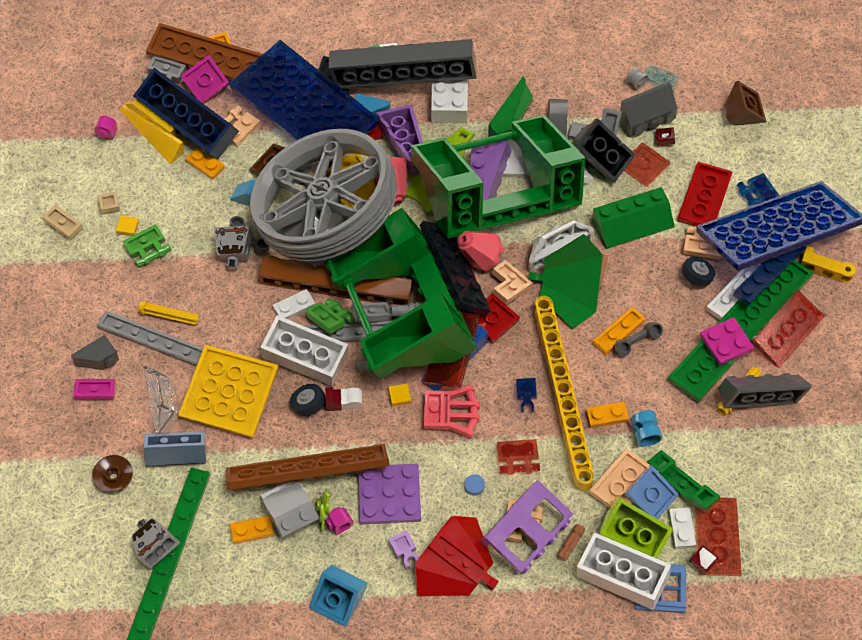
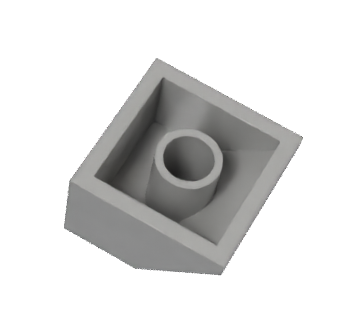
M299 482L262 500L279 537H284L319 519L311 500Z

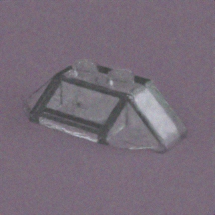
M147 364L143 365L155 434L168 433L177 422V413L180 411L178 401H174V396L177 395L176 386L171 384L170 378Z

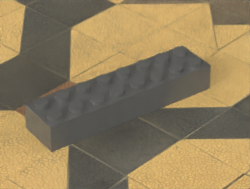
M472 39L329 51V71L335 90L477 79V62Z

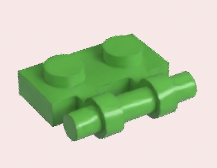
M156 224L123 241L125 248L132 258L138 255L141 257L135 261L137 267L144 264L148 265L159 256L161 258L171 251L169 244L163 247L160 245L165 242V237ZM155 248V251L146 254V251Z
M327 299L325 305L319 302L305 310L306 316L328 334L344 327V321L349 323L355 321L349 310L343 309L340 303L331 299Z

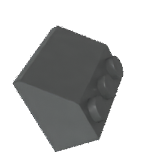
M670 82L621 101L620 111H622L620 125L628 137L638 136L648 129H655L659 125L670 123L676 118L678 108Z

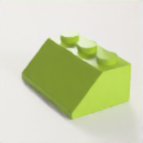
M616 496L606 513L599 534L657 559L673 528Z

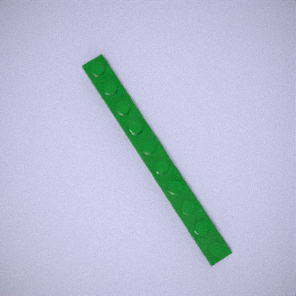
M190 468L168 527V531L180 541V544L153 567L127 640H150L211 476L208 471Z

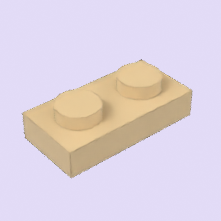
M54 205L42 216L43 221L69 240L83 228L79 221L57 205Z

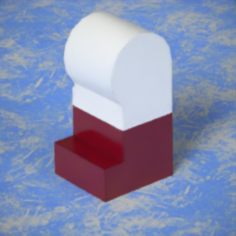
M325 387L327 412L352 410L362 407L361 389H333V387Z

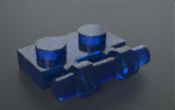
M764 173L748 179L747 184L749 186H746L743 181L737 184L740 195L746 198L748 206L756 214L762 211L761 205L768 210L782 204L783 199Z

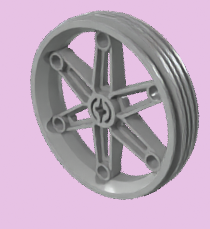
M330 129L305 136L281 150L259 174L250 198V209L254 225L269 247L282 256L293 260L319 261L344 254L366 241L387 219L397 194L395 169L383 147L373 138L362 132L350 129ZM343 154L368 156L366 160L341 170ZM320 160L314 176L299 172L306 166ZM331 161L333 162L331 175L329 176V178L325 177V175L327 172L329 162ZM379 177L378 184L368 201L353 194L354 191L373 178ZM294 181L301 182L309 186L307 189L304 190L294 184ZM281 188L295 194L274 210L269 211L275 196ZM340 199H344L354 204V208L339 204L338 202ZM318 210L322 211L318 226L314 228L316 213ZM332 213L351 217L342 224L327 230ZM305 218L303 237L284 236L277 232L281 228Z

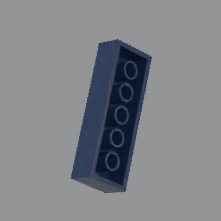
M153 68L133 95L134 98L217 160L239 132L232 124L156 68Z

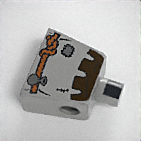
M249 226L214 228L218 257L222 262H226L227 270H237L238 261L248 260L253 239L251 228Z
M154 518L140 520L137 523L138 530L131 537L138 559L150 569L180 544V541Z

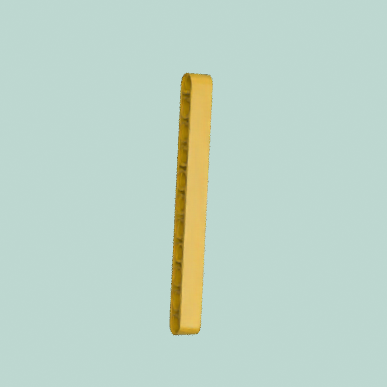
M540 296L535 301V318L574 485L579 491L586 492L591 489L594 479L591 460L553 302L547 296ZM560 390H565L567 392L561 393ZM569 407L571 410H565L563 408ZM567 425H574L575 427L570 428ZM572 442H577L580 445L575 446L572 444ZM576 460H582L584 463L579 464ZM580 478H587L589 481L583 482Z

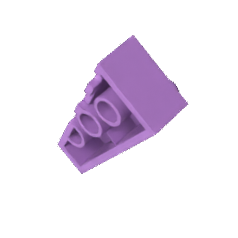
M412 104L377 112L382 132L398 156L405 158L410 174H420V171L411 162V145L423 143Z
M508 140L471 148L470 167L484 182L483 200L497 197V190L501 185V178L506 170L507 160L511 155Z

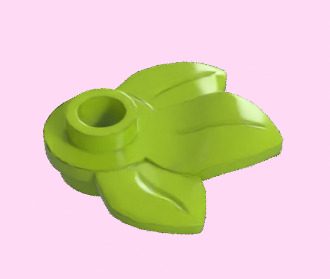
M325 490L320 499L316 500L315 510L319 512L320 529L324 531V520H326L325 514L328 515L330 510L329 494Z

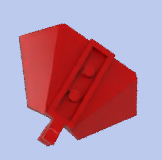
M451 516L416 561L417 597L470 596L480 581L490 591H493L499 581L487 573L493 565V560L488 547L480 542L484 536L476 517Z

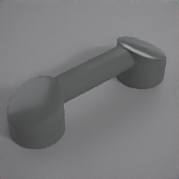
M234 216L230 219V227L245 225V220L240 216ZM263 238L252 239L251 246L255 248V253L264 254L269 251L270 247Z
M649 322L640 332L625 340L618 339L615 343L616 353L622 356L628 355L631 351V345L646 336L659 338L663 333L662 325L656 322Z

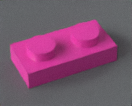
M75 379L74 399L114 400L116 381L115 379Z

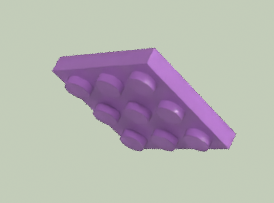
M418 464L389 465L383 469L375 470L371 468L358 473L360 525L421 522Z

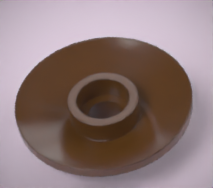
M109 455L100 459L92 472L95 485L100 490L109 493L124 489L133 477V469L130 462L119 455ZM113 474H116V475H117L116 478H113V479L110 478L111 475H113Z

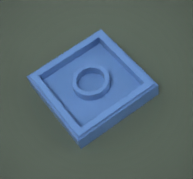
M651 465L624 495L637 508L658 519L678 497L679 493Z

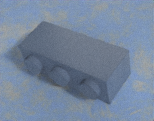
M205 431L144 434L145 465L206 463Z

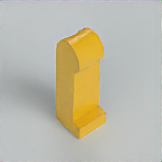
M806 247L801 265L814 274L843 283L852 281L856 273V267L852 263H842L813 253V247Z

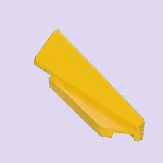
M136 99L131 102L129 100L120 108L123 115L169 164H172L185 152L183 142L177 138L175 127Z

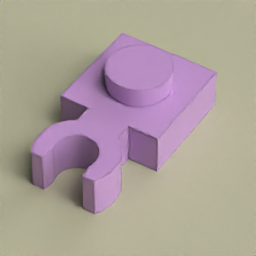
M406 530L389 538V544L397 559L404 557V566L407 570L410 569L408 561L414 560L416 562L419 557L417 554L412 553L416 551V546L408 531Z

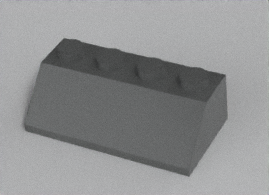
M784 373L779 376H773L772 374L760 377L748 375L742 378L729 376L720 384L719 391L723 408L797 404L812 387L799 374L791 375L790 373Z

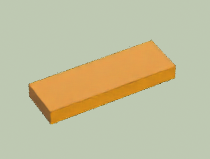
M631 307L592 341V344L604 355H607L615 348V343L618 339L625 340L646 321V318L635 308Z

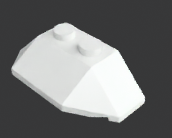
M572 220L562 225H557L546 233L539 234L534 239L530 254L529 272L544 266L545 257L582 234H585L592 241L594 229Z

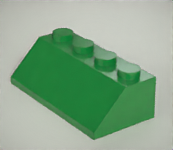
M662 187L593 208L592 222L606 249L675 227L670 202Z

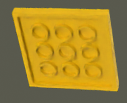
M205 345L179 411V418L254 439L278 373L279 365Z

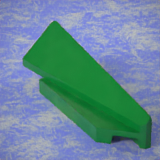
M524 77L520 79L490 121L488 137L510 132L512 122L522 120L533 101V96L526 85Z

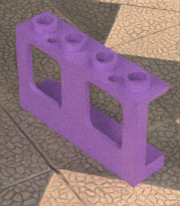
M537 480L480 542L485 546L490 544L516 570L514 572L515 575L521 572L525 574L532 566L530 562L534 558L538 559L546 551L543 547L547 543L551 545L558 537L556 533L560 529L564 530L571 523L569 518L573 513ZM542 499H546L563 516V519L551 532H547L531 516V511ZM516 528H520L537 545V548L524 562L504 544V541Z

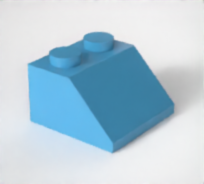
M331 565L322 572L309 608L346 627L361 602L368 583Z

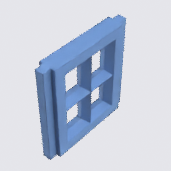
M670 564V575L678 576V587H664V590H678V601L663 600L662 592L654 610L635 603V610L686 613V565Z

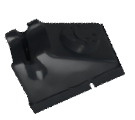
M598 118L581 128L580 133L572 142L585 157V163L607 178L611 183L616 182L636 155L624 143H621L622 141Z

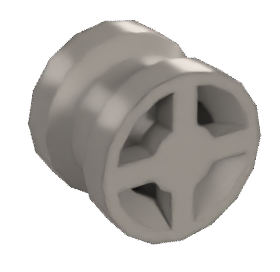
M635 67L627 75L626 81L629 84L632 83L634 88L639 90L647 82L648 75L641 73V70Z

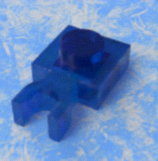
M536 378L516 379L517 400H523L521 413L524 412V406L530 405L531 412H534V403L531 399H537Z

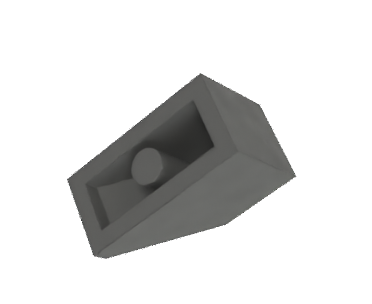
M105 335L71 355L76 367L98 370L113 367L119 361L117 351Z

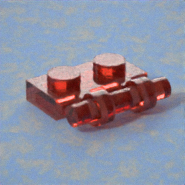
M537 439L497 442L498 462H507V465L499 466L500 474L508 473V475H514L517 472L531 474L532 471H540V463L531 462V460H538L539 458ZM525 461V464L514 465L513 462Z

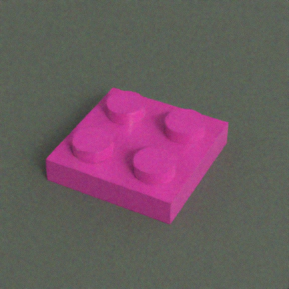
M210 55L181 75L195 97L203 104L230 85V82Z
M734 317L700 332V337L719 366L746 355L754 349Z

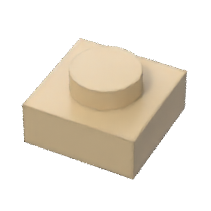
M116 192L98 195L102 214L120 211Z

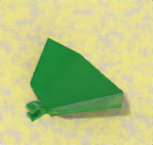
M582 234L544 258V273L529 272L528 279L543 281L540 296H547L552 300L554 311L572 329L597 312L603 254L585 234Z

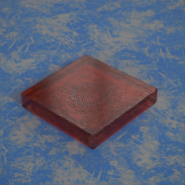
M642 142L633 150L636 155L624 171L648 187L670 166V161Z

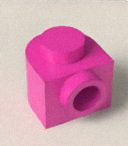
M100 116L94 129L96 136L103 139H113L118 129L117 123L109 116Z
M337 507L328 514L325 524L329 531L333 530L337 536L350 529L354 521L346 508Z

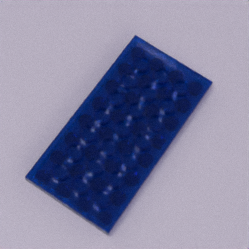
M281 40L229 83L232 90L294 141L313 133L330 129H350L367 135L380 124V119ZM329 162L328 168L332 166L333 162Z
M819 181L697 225L696 232L739 271L862 225V213L823 181Z

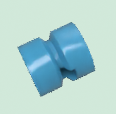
M640 411L631 417V424L633 430L636 431L635 437L639 446L655 445L663 439L660 427L657 426L658 420L654 411Z

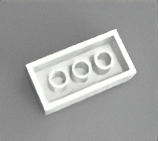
M468 79L432 82L431 123H467Z
M277 315L260 347L261 357L332 386L348 354V344Z
M597 533L593 534L577 565V578L651 610H654L671 572L670 564Z

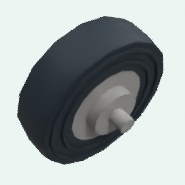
M691 256L687 258L681 267L683 276L692 284L700 287L710 285L715 277L713 266L700 257Z
M306 384L299 387L292 394L290 405L296 414L309 416L322 408L325 402V394L319 385Z

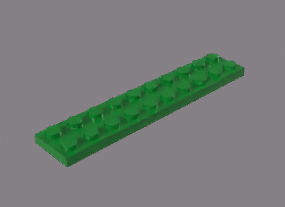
M794 260L749 306L738 300L717 324L734 317L752 344L812 278L813 272ZM701 340L668 376V381L699 403L739 358L719 366L703 340Z

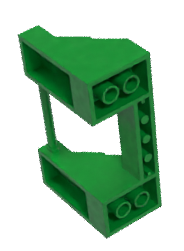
M545 115L514 121L508 133L461 144L451 145L446 138L411 145V162L421 173L436 224L447 238L460 236L465 231H480L582 205L585 157ZM512 139L521 148L534 188L483 200L484 182L466 163L458 151Z
M403 208L390 214L381 227L362 244L344 254L326 259L325 265L332 272V282L335 286L339 285L344 291H348L365 331L366 337L360 340L362 345L360 350L364 358L369 362L367 368L371 374L375 373L381 379L400 367L451 363L478 349L423 232ZM396 276H412L415 282L419 283L420 287H418V290L422 297L426 298V301L373 332L354 285L363 279H388Z

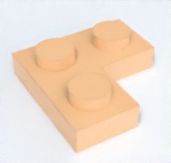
M506 260L492 270V274L502 282L493 289L492 293L505 305L532 287L533 283Z

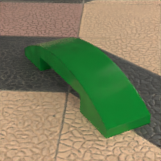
M662 450L647 461L650 466L652 465L659 471L663 478L679 493L680 497L692 505L706 511L720 499V495L706 484L701 486L678 468L676 461Z

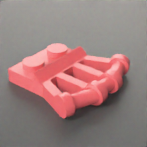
M468 385L452 391L425 390L424 429L451 430L462 434L465 438L471 439L474 435L473 430L476 423L480 420L478 414L480 403L476 400L473 393L475 391L473 386ZM462 395L468 398V401L450 400ZM450 408L469 409L470 413H450ZM450 421L469 422L466 427H463Z

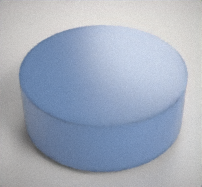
M473 474L466 478L465 490L468 494L477 496L484 491L485 481L481 476Z

